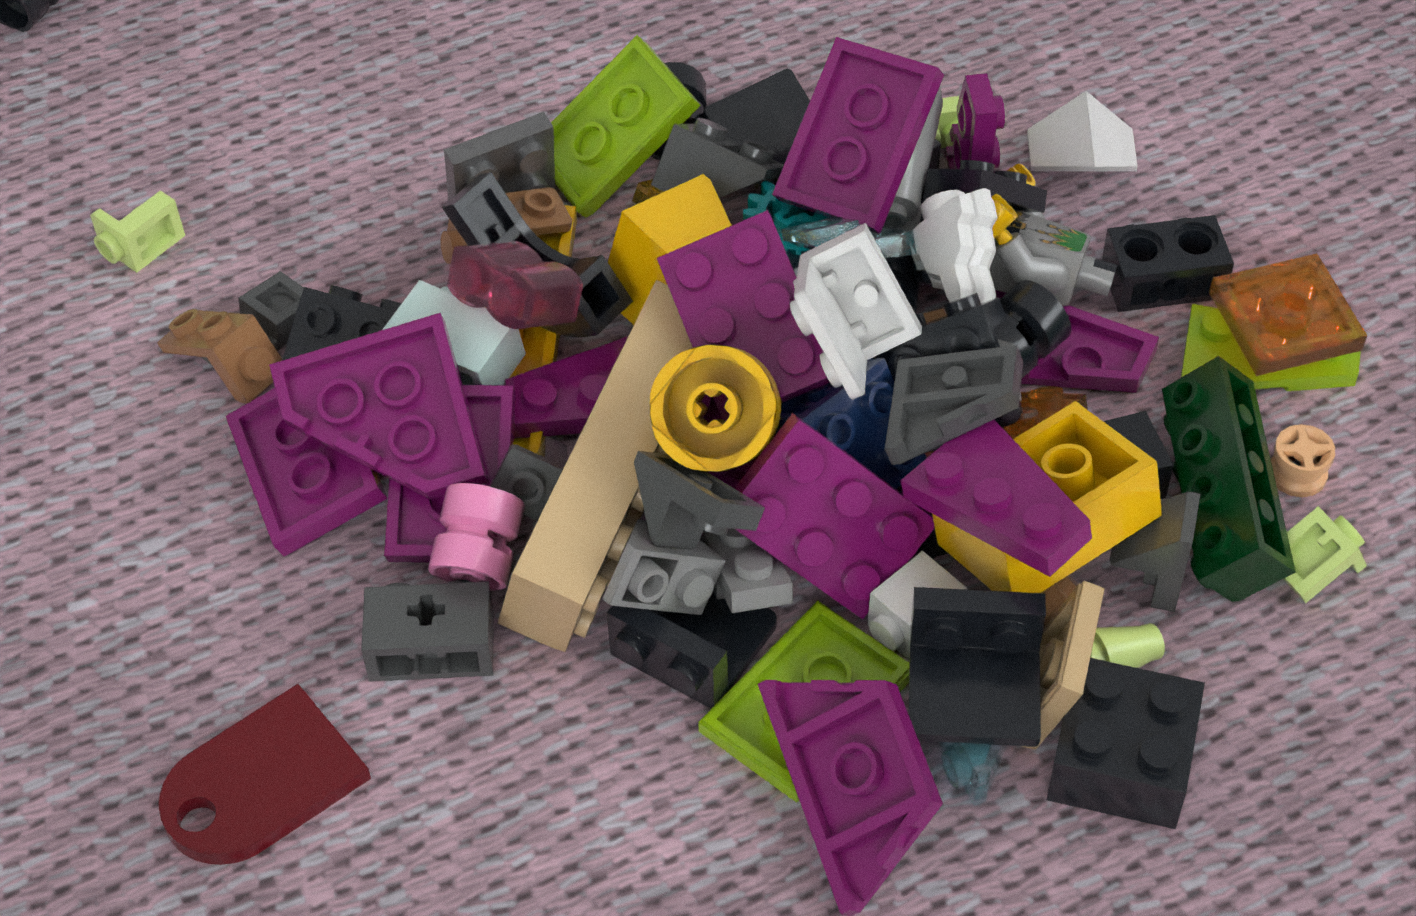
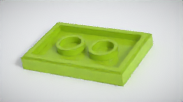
M636 35L551 122L554 127L555 184L569 202L576 206V211L585 218L593 215L669 138L674 124H683L701 106L640 36Z
M817 601L698 722V731L797 803L799 798L758 683L764 680L811 683V680H835L841 683H854L856 680H886L897 684L899 692H901L909 683V662Z

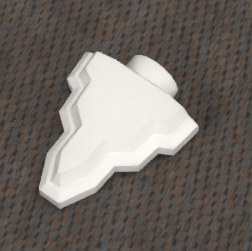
M983 188L967 194L960 190H948L927 198L920 208L924 220L904 238L917 270L926 271L933 287L944 290L949 302L978 293L981 303L995 299L996 292L989 269L996 253L992 227L998 217L990 190Z

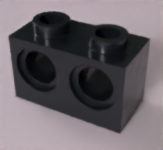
M1215 215L1107 228L1102 260L1118 264L1110 288L1118 312L1226 299L1234 262Z

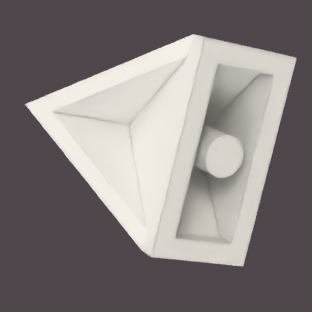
M1087 91L1027 130L1031 171L1137 172L1138 166L1133 129Z

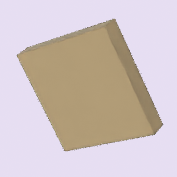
M1085 580L1076 586L1043 629L1040 647L1041 738L1039 745L1083 695L1105 589ZM1039 745L1036 746V747H1026V748H1030V749H1035V750H1036V749L1039 747Z

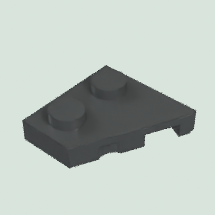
M1013 345L898 360L885 443V451L891 464H902L1017 409L1019 406L1023 360L1018 346Z

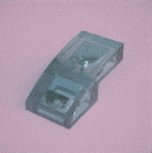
M831 217L781 229L783 241L797 247L811 250L858 227L859 221ZM884 228L880 234L871 232L884 258L917 254L913 231Z

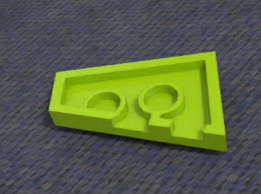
M1192 304L1180 378L1215 357L1220 356L1253 380L1255 389L1282 387L1286 391L1355 386L1359 375L1363 331Z

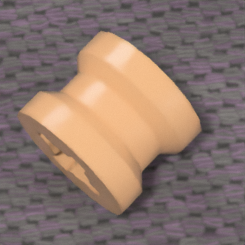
M1303 424L1289 426L1280 432L1274 445V455L1271 458L1276 486L1281 492L1295 497H1308L1317 494L1324 488L1328 480V470L1335 458V445L1331 437L1321 429ZM1299 460L1301 466L1294 464L1292 461Z

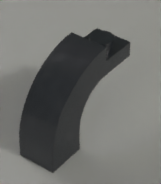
M491 172L477 176L442 207L470 248L462 257L476 275L510 308L548 331L575 338L597 336L633 302L603 255L580 259L572 258L559 253L543 242L525 223Z

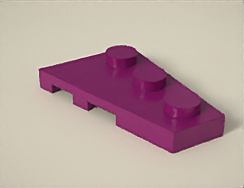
M987 73L965 75L957 104L958 124H952L950 130V139L953 142V146H947L944 153L948 169H960L961 160L988 162L995 165L994 169L999 168L1000 147L996 136V129H1003L1005 125V109L1002 96H993Z
M628 336L505 379L504 385H513L516 392L514 439L530 438V433L543 431V436L580 434Z

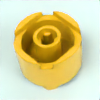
M715 344L702 345L677 354L660 370L650 392V418L657 442L673 460L693 470L721 472L744 465L764 451L777 431L782 401L773 376L756 357L735 347ZM724 393L728 398L724 408L730 414L727 421L714 419L708 423L703 418L708 410L707 406L702 402L704 396L718 397Z

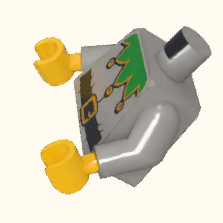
M1018 163L1007 170L1027 175L1026 184L1035 186L1036 182L1033 175L1024 165ZM999 194L991 197L994 200L998 217L992 227L996 253L989 269L995 290L1007 293L1021 280H1031L1050 291L1062 306H1069L1076 287L1108 297L1118 264L1086 255L1091 240L1089 234L1047 220L1041 212H1015Z

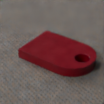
M296 684L183 757L171 769L162 785L159 796V814L168 838L181 853L202 863L215 865L232 864L247 860L261 853L369 781L371 776L369 768L302 687ZM208 808L216 813L213 822L201 831L190 832L181 828L183 818L194 809Z

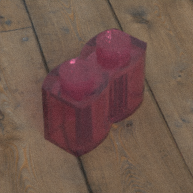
M511 241L454 247L447 287L462 303L475 308L486 307L490 315L500 324L511 329H525L575 322L583 282L566 265L558 262H543L540 256L529 246Z

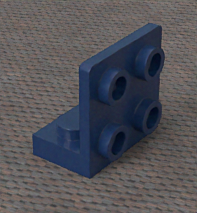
M871 358L867 360L865 394L854 400L849 397L843 385L835 388L831 383H828L781 403L780 421L775 435L791 414L794 413L895 489L901 485V480L927 458L926 454L923 453L902 464L892 465L885 451L895 382L884 358Z

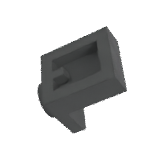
M545 436L537 454L519 445H511L490 487L504 490L523 500L525 504L523 515L538 521L566 465L567 445L548 436Z

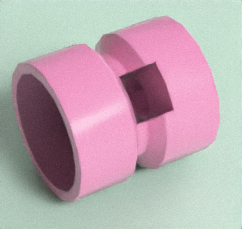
M473 483L449 485L439 519L447 530L435 537L428 566L430 574L446 582L453 580L489 581L490 591L506 588L514 556L512 550L507 546V542L518 538L525 508L523 500L504 490Z

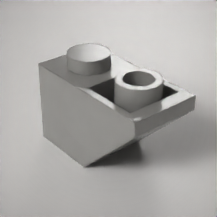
M638 519L603 600L611 606L702 615L726 560L701 540H699L694 549L657 547L650 539L647 521Z

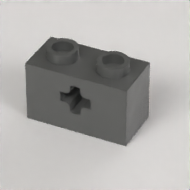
M453 580L443 584L410 585L407 583H391L380 587H364L361 651L369 682L493 676L494 612L489 581Z

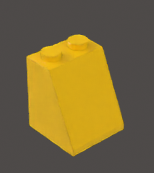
M704 174L621 212L608 264L633 300L621 312L633 325L655 281L658 280L667 284L657 258L732 226L711 180Z

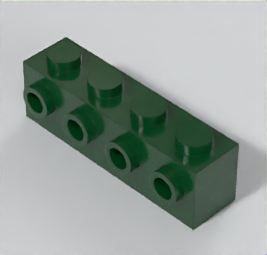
M1217 356L1162 388L1166 410L1163 422L1171 437L1175 457L1173 472L1180 483L1181 493L1193 492L1200 494L1192 543L1193 556L1190 561L1192 571L1203 587L1211 588L1231 602H1235L1263 590L1296 573L1253 380L1220 356Z

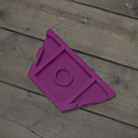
M764 680L758 683V687L839 912L842 915L848 916L858 914L864 909L943 805L898 686L886 680H856L854 683H841L835 680H811V683Z

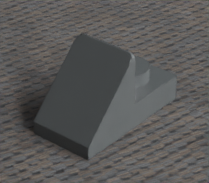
M645 451L637 452L634 466L650 539L655 546L694 549L700 540L703 530L717 535H726L729 528L756 531L765 509L759 503L708 472L693 470L679 464L668 454Z
M1185 492L1162 500L1161 517L1111 549V565L1144 572L1142 584L1154 586L1151 608L1171 612L1176 610L1193 543L1200 494Z

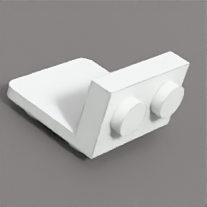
M866 223L800 255L797 278L793 281L795 300L790 302L793 317L805 336L813 333L824 353L820 354V361L830 383L835 388L843 385L849 397L854 400L865 394L867 360L921 335L922 325Z

